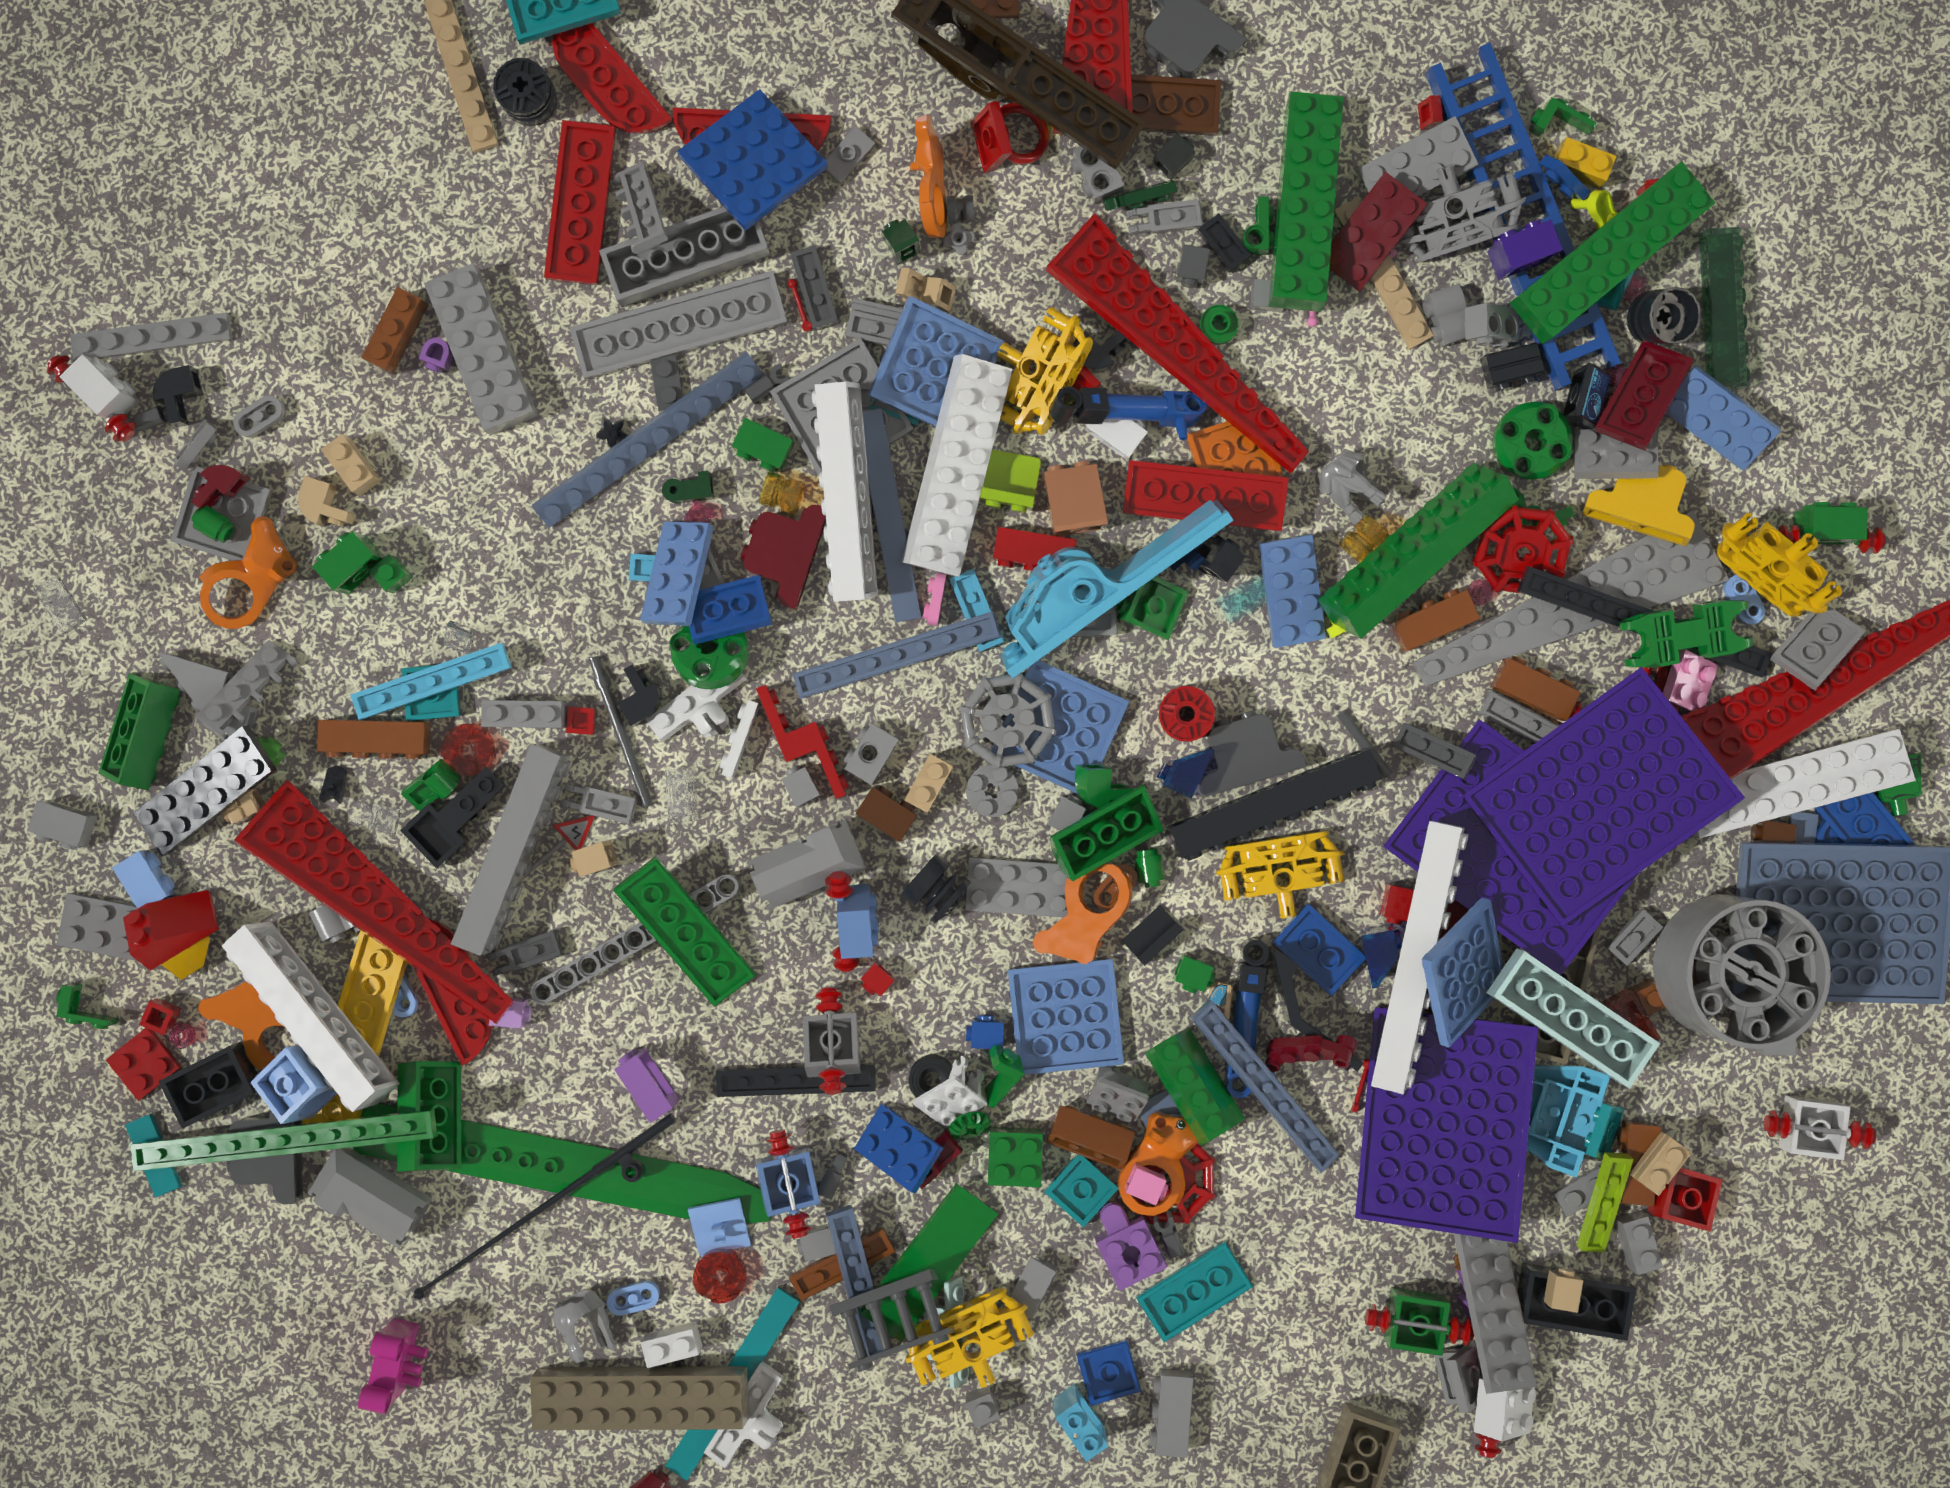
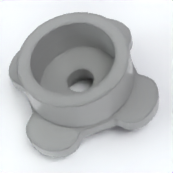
M955 223L951 226L949 235L944 237L943 243L946 247H951L955 250L957 254L963 255L967 252L969 243L974 241V233L964 230L959 223ZM961 237V241H957L956 238Z

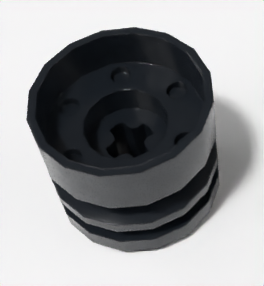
M515 58L507 61L498 69L494 77L493 90L497 101L513 121L523 126H536L544 123L553 115L557 107L558 95L549 76L537 62L528 58ZM523 85H526V86L524 87V92H520V91L522 90V88H523L522 86H523Z
M1680 287L1656 289L1641 293L1633 300L1627 314L1628 329L1633 338L1639 343L1645 340L1659 346L1687 341L1698 329L1701 319L1700 304L1695 295L1687 289Z
M938 853L929 860L901 893V896L912 906H915L924 899L927 902L922 910L924 916L932 907L937 910L930 919L933 924H936L940 919L952 912L963 899L967 887L971 883L965 878L958 886L955 885L954 882L961 874L959 871L947 878L944 874L950 864Z

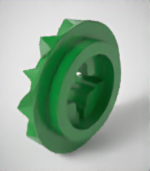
M973 1111L964 1113L950 1124L949 1131L954 1139H973V1137L981 1136L982 1132L989 1130L991 1120L989 1115L983 1112Z

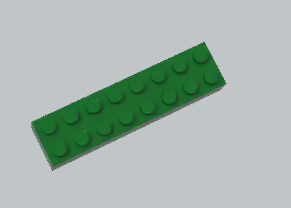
M1293 91L1289 94L1284 119L1268 307L1321 312L1327 302L1343 96Z
M1681 161L1527 287L1509 304L1538 340L1544 344L1714 205L1715 201Z
M1473 463L1465 468L1463 473L1447 484L1438 495L1428 501L1413 517L1407 519L1397 531L1388 536L1373 552L1367 554L1364 560L1349 570L1340 581L1330 587L1318 599L1330 621L1362 639L1519 500L1508 477L1477 463Z

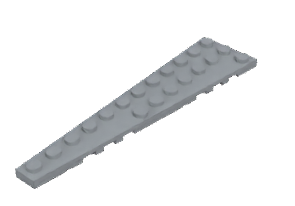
M1693 510L1685 513L1695 524L1692 537L1686 547L1644 535L1566 578V580L1648 609L1729 581L1730 579ZM1531 597L1412 662L1424 686H1428L1606 623Z

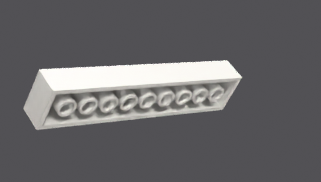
M1429 821L1371 1083L1373 1087L1404 1094L1406 1089H1411L1414 1084L1416 1069H1412V1065L1420 1057L1422 1043H1418L1419 1035L1423 1036L1427 1026L1428 1017L1423 1016L1424 1010L1429 1009L1431 1006L1422 958L1441 939L1442 929L1446 930L1449 926L1451 913L1446 911L1448 903L1454 902L1457 890L1456 886H1452L1454 876H1460L1463 860L1458 859L1459 852L1466 849L1469 835L1464 833V827Z

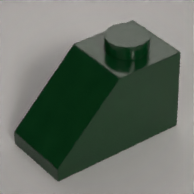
M896 219L885 225L882 236L897 265L921 253L919 239L906 219L900 222Z

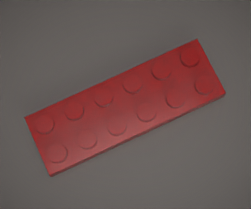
M562 120L544 278L546 280L598 286L601 266L599 250L603 249L616 137L615 126Z
M1129 460L1123 514L1183 520L1209 500L1214 502L1217 499L1233 518V521L1227 526L1282 532L1289 478Z

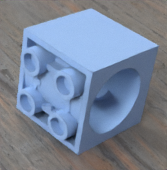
M298 1045L285 1047L250 1082L280 1124L313 1118L337 1094L333 1088L326 1084L323 1074L308 1061V1055Z

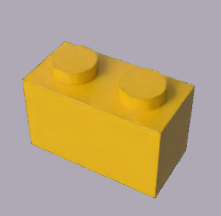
M1566 137L1558 146L1554 156L1555 159L1562 161L1582 183L1597 189L1608 180L1617 157L1569 137Z

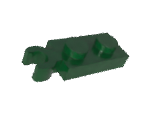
M1168 180L1105 198L1103 203L1107 211L1130 205V209L1145 206V201L1155 198L1156 202L1170 199V194L1177 192L1175 181Z

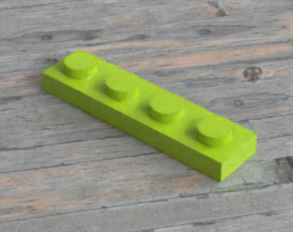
M1604 1153L1576 1245L1581 1251H1606L1634 1160L1629 1154Z

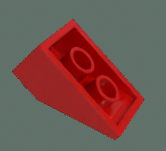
M209 890L146 903L123 917L130 955L150 971L219 930L214 903Z

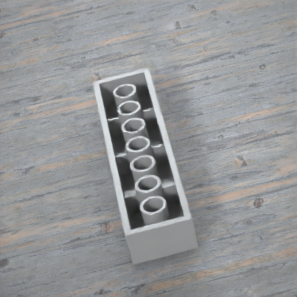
M530 744L451 945L479 956L490 953L493 949H498L503 939L500 931L503 924L507 925L513 913L510 906L513 899L517 900L523 888L520 885L522 876H527L531 869L533 861L529 859L532 851H537L541 844L542 836L539 834L542 826L546 827L551 819L552 812L549 809L552 801L556 802L561 794L562 787H559L562 776L566 778L571 769L572 763L568 762L570 759L569 755L542 744Z

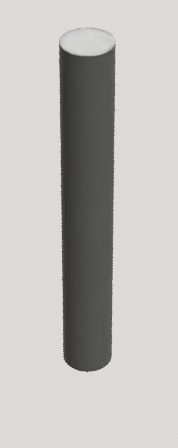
M1344 709L1336 716L1361 749H1371L1380 774L1384 778L1393 773L1347 711Z

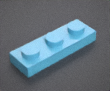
M974 569L961 573L959 577L949 578L965 619L991 612ZM1002 637L977 644L979 652H982L1004 641Z

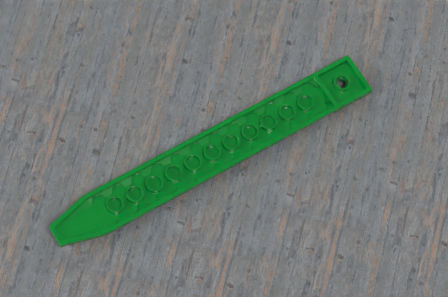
M378 1103L377 1105L364 1108L361 1117L397 1114V1106ZM461 1119V1169L444 1171L558 1193L616 1150ZM397 1142L353 1147V1150L361 1155L397 1162ZM633 1153L631 1154L634 1159L641 1161L645 1167L644 1176L636 1182L626 1181L622 1176V1167L617 1162L600 1175L593 1177L568 1194L569 1196L689 1220V1207L740 1198L746 1223L769 1222L770 1217L765 1212L761 1189L723 1171ZM631 1167V1172L628 1175L635 1174V1169Z

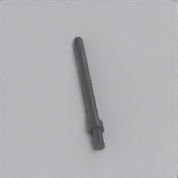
M599 656L592 657L588 660L595 676L593 680L597 690H600L642 807L650 806L653 803L611 692L610 685L612 684L608 675H605Z

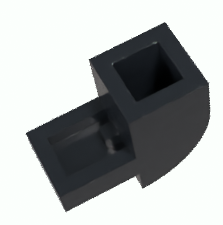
M1117 330L1101 346L1092 338L1093 345L1083 366L1091 373H1101L1112 368L1114 361L1109 355L1112 354L1115 357L1126 347L1123 344L1126 337ZM1087 331L1084 332L1086 338L1091 337ZM1078 339L1074 341V347H1077L1080 344Z
M190 365L173 368L164 372L156 380L153 387V401L165 404L163 407L165 419L169 424L178 428L189 425L183 400L203 395L198 370Z
M632 664L623 670L636 693L618 702V705L629 725L634 727L658 710L662 694L658 683L647 685V682L650 680L643 667L638 669L637 665Z

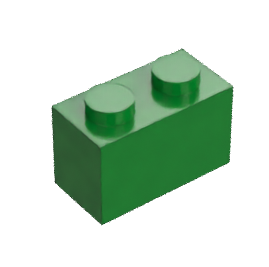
M744 418L732 448L737 451V457L748 462L753 458L761 462V468L774 473L775 469L782 472L795 442L782 434Z

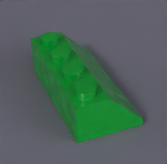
M133 673L128 674L100 765L99 774L119 785L149 791L151 784L156 779L158 760L164 753L166 734L170 732L172 727L171 718L174 708L178 706L180 701V689Z
M1141 785L1051 835V850L1061 872L1073 882L1164 831L1145 786Z
M1190 1027L1171 1036L1145 1053L1200 1146L1212 1141L1245 1120V1117Z
M412 1061L399 1063L398 1082L400 1084L398 1085L397 1113L434 1109L437 1137L397 1142V1172L461 1169L460 1062Z

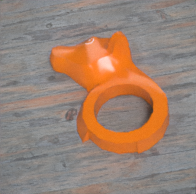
M259 516L251 523L252 535L242 560L215 563L198 577L203 582L200 590L201 608L208 619L215 625L226 629H239L253 623L263 611L276 586L297 571L298 562L290 554L287 546L279 537L273 521L268 517ZM225 578L242 580L250 587L253 593V603L248 611L242 615L232 617L222 615L213 608L210 602L209 593L211 588L218 581Z
M1105 863L1073 882L1067 877L1065 902L1068 914L1048 930L1039 931L1035 935L1032 943L1035 950L1039 953L1055 954L1063 958L1076 960L1082 964L1093 961L1097 950L1104 944L1100 939L1130 907L1132 886L1129 877L1121 868L1112 863ZM1100 871L1111 875L1117 882L1119 889L1118 900L1115 906L1105 913H1096L1091 910L1083 898V886L1087 878Z

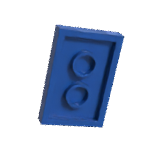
M760 575L699 590L691 626H689L694 645L772 625Z
M1308 903L1271 941L1288 958L1300 966L1299 968L1330 996L1339 989L1367 958Z
M881 1104L854 1149L909 1192L916 1193L942 1152L943 1147L890 1107Z

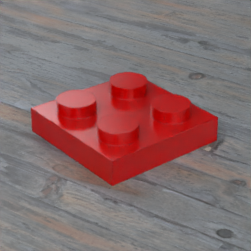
M144 1028L105 1060L138 1101L160 1085L158 1081L182 1068L181 1064L157 1034L147 1028Z

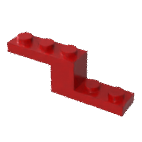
M768 685L756 688L785 761L790 762L816 751L835 798L838 799L847 795L846 789L849 788L844 773L839 775L835 765L839 764V760L834 749L829 750L825 741L829 739L824 725L819 726L815 721L787 733L786 728L790 727L785 713L780 714L776 704L780 703L775 689H769Z

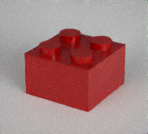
M1680 1168L1672 1180L1665 1184L1666 1187L1659 1196L1655 1194L1654 1206L1648 1207L1647 1214L1711 1232L1723 1179Z

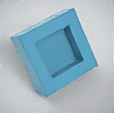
M631 554L629 580L649 582L656 555Z

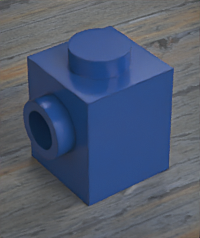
M978 1014L977 1019H972V1025H967L966 1041H971V1048L991 1049L995 1044L1003 1048L1004 1020L993 1019V1015Z

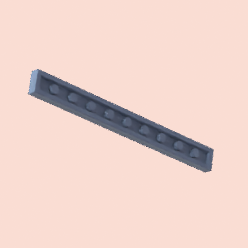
M746 351L532 504L533 509L550 528L763 376L762 372Z

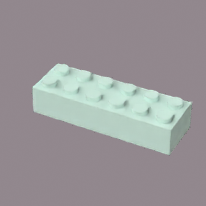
M1517 948L1486 992L1629 1089L1660 1045L1659 1042L1540 961Z

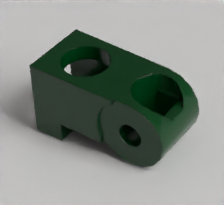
M700 471L698 472V479L680 481L673 478L669 479L662 486L663 496L676 504L713 500L715 498L712 473Z

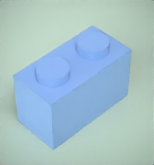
M149 850L138 851L112 867L137 909L146 903L168 899L176 895L173 890L175 887L174 882L168 875L163 874L159 867L161 865L159 858Z

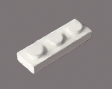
M748 700L747 704L742 703L737 718L741 719L738 729L733 728L728 742L732 744L729 754L724 753L720 763V768L723 769L721 775L729 778L735 777L760 703Z

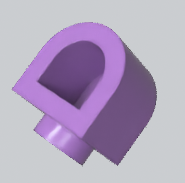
M435 337L425 342L419 359L426 363V369L440 374L442 369L449 372L454 357L448 343L441 338Z

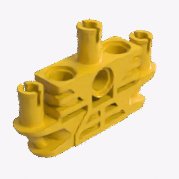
M1050 307L1046 313L1052 315L1055 319L1044 315L1043 322L1062 331L1061 336L1038 325L1023 353L1006 342L1000 346V349L1007 353L998 350L997 357L1015 367L1010 377L1005 400H1009L1010 403L1016 404L1017 407L1022 409L1020 413L1005 403L1003 405L1000 420L1014 427V434L1037 430L1039 435L1045 434L1054 421L1050 416L1049 407L1059 389L1066 386L1072 387L1092 348L1093 340L1091 337H1085L1077 315L1070 318L1054 307ZM1075 338L1080 343L1077 347L1073 346ZM1035 361L1037 364V369L1035 373L1031 375L1029 367L1031 363ZM1036 415L1040 416L1038 422L1032 421Z
M1751 513L1744 514L1734 524L1726 523L1723 526V541L1716 550L1719 559L1742 580H1745L1753 589L1787 615L1798 617L1804 610L1816 614L1824 613L1828 609V603L1842 594L1840 585L1831 590L1836 585L1834 581L1828 582L1823 588L1816 591L1821 587L1828 571L1807 555L1818 547V541L1815 537L1807 542L1812 537V534L1807 533L1797 542L1793 543L1772 525L1765 522L1755 532L1748 535L1747 533L1758 526L1756 517L1747 522L1753 515Z
M1329 830L1233 844L1223 848V850H1227L1226 856L1223 858L1220 869L1216 870L1215 875H1220L1223 900L1241 898L1236 872H1240L1241 878L1244 879V882H1242V887L1245 888V891H1243L1244 897L1249 898L1277 893L1280 918H1288V915L1295 917L1297 913L1293 890L1325 885V880L1321 879V876H1324L1323 871L1319 868L1322 867L1321 859L1324 858L1328 884L1345 882L1341 863V856L1345 855L1342 850H1338L1333 841H1330L1327 836L1330 833ZM1320 839L1326 851H1317L1315 840ZM1239 851L1241 863L1232 865L1234 853ZM1314 857V861L1299 864L1296 863V860ZM1289 862L1290 869L1277 867L1272 870L1271 864ZM1263 865L1265 869L1246 872V868ZM1281 872H1286L1289 876L1288 883L1284 886H1279L1276 882V877Z
M1000 1287L938 1314L943 1330L954 1327L955 1332L948 1335V1341L934 1345L932 1340L910 1348L906 1356V1363L912 1362L921 1385L927 1384L926 1375L929 1382L936 1379V1375L927 1358V1355L931 1354L941 1379L972 1366L980 1387H987L984 1375H986L990 1385L996 1381L987 1358L1015 1346L1014 1339L1005 1320H1011L1019 1341L1026 1340L1022 1328H1024L1028 1338L1034 1335V1331L1024 1312L1028 1306L1024 1303H1018L1015 1299L1006 1295L1007 1289ZM1001 1300L1005 1303V1307L998 1309L996 1302ZM929 1319L914 1325L918 1339L919 1336L933 1334ZM970 1343H977L980 1346L979 1350L974 1353L968 1352L966 1347Z

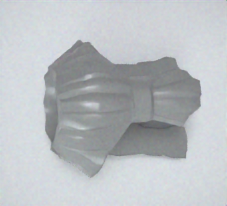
M1343 449L1342 453L1323 467L1321 474H1318L1320 492L1329 495L1333 502L1343 509L1351 523L1355 524L1362 520L1364 514L1351 503L1350 492L1358 493L1362 501L1373 502L1376 506L1381 505L1387 495L1379 491V484L1369 480L1363 473L1365 454Z
M583 1289L579 1293L572 1294L569 1299L563 1302L558 1301L554 1306V1326L563 1335L564 1341L568 1345L570 1358L575 1363L584 1361L583 1352L575 1336V1324L585 1314L598 1348L602 1349L605 1347L602 1332L608 1348L614 1350L617 1347L613 1334L609 1329V1319L604 1309L606 1304L599 1298L596 1292L590 1289Z

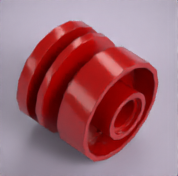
M1180 686L1172 689L1163 698L1159 707V720L1163 730L1170 737L1179 741L1192 742L1202 738L1210 731L1214 722L1215 708L1212 700L1204 691L1194 686ZM1184 706H1190L1194 710V717L1189 721H1184L1179 716V711Z

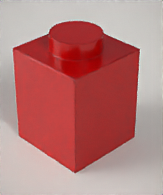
M1386 884L1380 915L1386 917V922L1401 925L1402 920H1408L1414 890Z

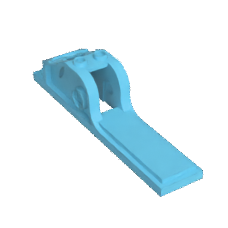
M1217 499L1214 502L1209 500L1114 569H1106L1100 566L1090 553L1078 547H1066L1055 552L1053 555L1047 554L1042 557L1027 579V586L1016 604L1013 603L1005 616L1011 633L1018 641L1017 643L1012 642L1007 645L1001 654L1008 674L1013 679L1231 523L1233 518Z

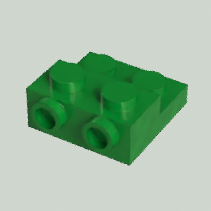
M1155 576L1117 603L1116 612H1118L1116 618L1164 640H1169L1189 592Z

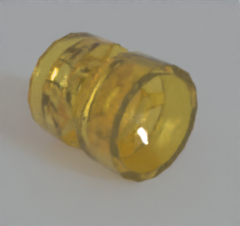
M769 471L762 486L759 504L775 508L778 505L781 511L796 515L804 493L805 482L792 478L785 481L783 475Z
M1364 515L1362 520L1354 525L1356 529L1354 532L1349 531L1339 541L1342 549L1358 563L1364 560L1367 554L1373 552L1374 548L1381 545L1389 536L1387 531L1368 515Z

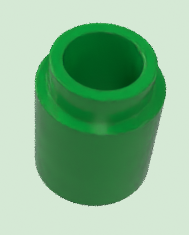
M205 506L203 509L198 508L191 518L193 528L215 542L225 543L235 528V525L230 523L231 520L209 506Z
M1157 848L1137 851L1135 863L1139 883H1144L1145 888L1160 886V880L1165 879L1161 854L1158 855Z

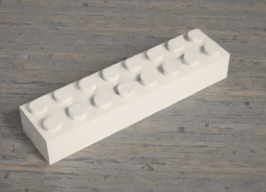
M965 354L954 356L902 563L951 576H960L1013 369Z
M835 382L814 384L815 391L812 392L813 406L817 408L814 428L816 434H819L820 445L817 446V458L821 461L822 472L819 474V484L824 489V499L821 502L823 515H826L827 526L824 527V539L828 542L829 553L826 555L827 568L831 570V580L828 583L829 594L833 596V602L873 598L878 596L860 383Z
M1900 729L1881 732L1748 768L1731 779L1745 798L1693 834V838L1711 836L1916 781Z
M272 922L245 924L222 945L227 952V958L239 967L245 981L253 985L257 990L260 1000L272 1009L276 1020L290 1032L293 1042L308 1055V1061L319 1069L324 1076L326 1084L341 1097V1103L347 1109L354 1112L377 1105L400 1084Z

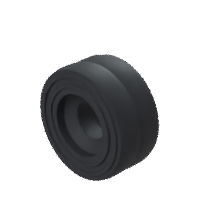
M935 1054L919 1058L913 1064L909 1073L908 1082L912 1094L917 1098L934 1088L925 1082V1076L929 1072H935L940 1076L939 1084L948 1080L953 1067L950 1061Z

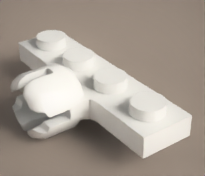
M742 673L731 684L711 690L690 686L647 718L646 721L662 742L691 722L694 723L704 737H713L719 734L713 726V722L719 725L722 730L729 723L728 716L720 706V700L746 681L747 678Z
M765 1362L760 1363L748 1382L749 1420L743 1429H718L704 1454L726 1468L745 1439H750L763 1450L768 1449L776 1441L777 1434L781 1433L783 1423L769 1413L766 1407L784 1376Z

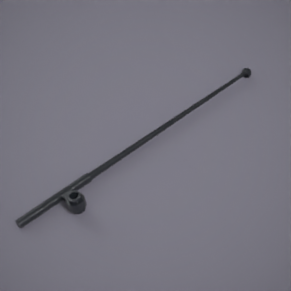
M670 1113L429 1284L421 1289L417 1288L413 1294L414 1299L421 1300L424 1296V1291L617 1162L622 1167V1176L626 1181L636 1182L644 1176L645 1167L641 1161L635 1160L631 1153L676 1123L674 1115ZM631 1167L634 1168L636 1173L628 1175L631 1172Z

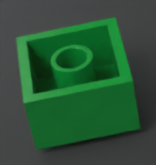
M354 531L342 534L336 540L337 545L330 551H323L316 558L317 562L312 566L333 591L348 595L371 575L369 570L385 558L367 536Z
M989 1128L988 1185L1041 1187L1042 1129Z

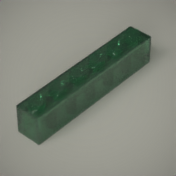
M1739 227L1707 228L1699 234L1706 373L1730 391H1735L1747 387L1750 379V370L1746 367L1749 345L1745 341L1744 332L1747 327V316L1743 312L1746 291L1742 288V277L1745 267L1740 255V251L1743 248V237L1739 235Z

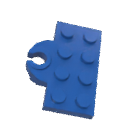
M1873 792L1813 808L1823 820L1817 827L1815 843L1916 845Z

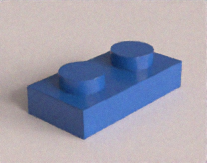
M1545 155L1539 164L1546 170L1544 175L1553 183H1558L1561 186L1559 191L1569 199L1574 196L1584 201L1590 191L1562 161Z

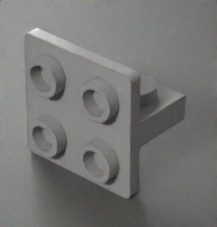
M1106 1066L1099 1067L1092 1091L1085 1105L1091 1107L1096 1112L1115 1116L1120 1121L1135 1123L1148 1102L1149 1095H1147L1150 1083Z

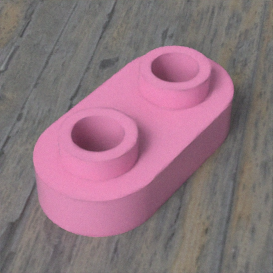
M936 572L935 577H930L927 592L932 593L930 603H925L923 618L928 619L927 625L938 626L947 574Z

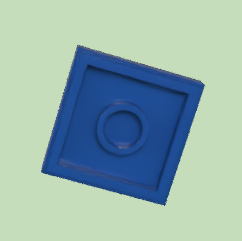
M1127 1339L1076 1353L1091 1406L1142 1392Z

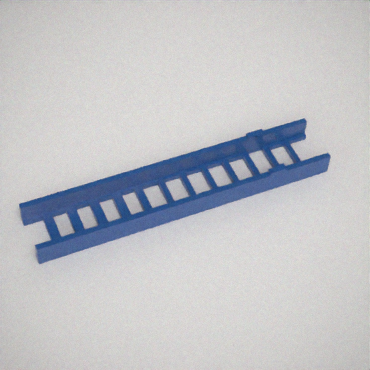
M1489 42L1479 47L1478 55L1484 71L1453 84L1449 83L1441 63L1431 66L1425 75L1433 95H1440L1441 105L1444 110V122L1456 116L1479 166L1466 172L1470 185L1489 180L1483 165L1518 151L1525 169L1514 173L1515 180L1528 176L1535 192L1526 197V201L1522 203V206L1538 200L1545 217L1541 221L1543 223L1552 220L1563 249L1560 252V256L1563 259L1574 249V246L1491 43ZM1488 77L1494 95L1460 109L1453 91ZM1498 102L1497 109L1504 120L1466 135L1459 117ZM1508 126L1515 144L1480 158L1473 140ZM1497 180L1494 181L1493 188H1499V182ZM1493 206V207H1490V208L1481 210V212H1482V213H1485V212L1494 210L1495 207ZM1510 210L1501 214L1504 224L1507 223L1505 221L1503 214L1508 213ZM1524 226V227H1522V228H1519V229L1516 230V232H1518V231H1520V230H1522V229H1524V228H1526V227ZM1500 236L1492 238L1493 241L1500 238ZM1523 271L1508 278L1517 297L1542 275L1529 279L1527 272ZM1596 302L1584 312L1585 315L1576 318L1544 344L1531 331L1534 341L1538 343L1541 358L1555 391L1572 383L1564 364L1600 350L1607 369L1621 363ZM1587 325L1590 326L1595 338L1594 340L1559 353L1554 339Z

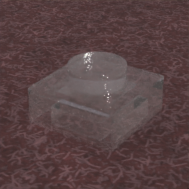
M450 620L445 627L444 646L469 654L473 647L475 629Z

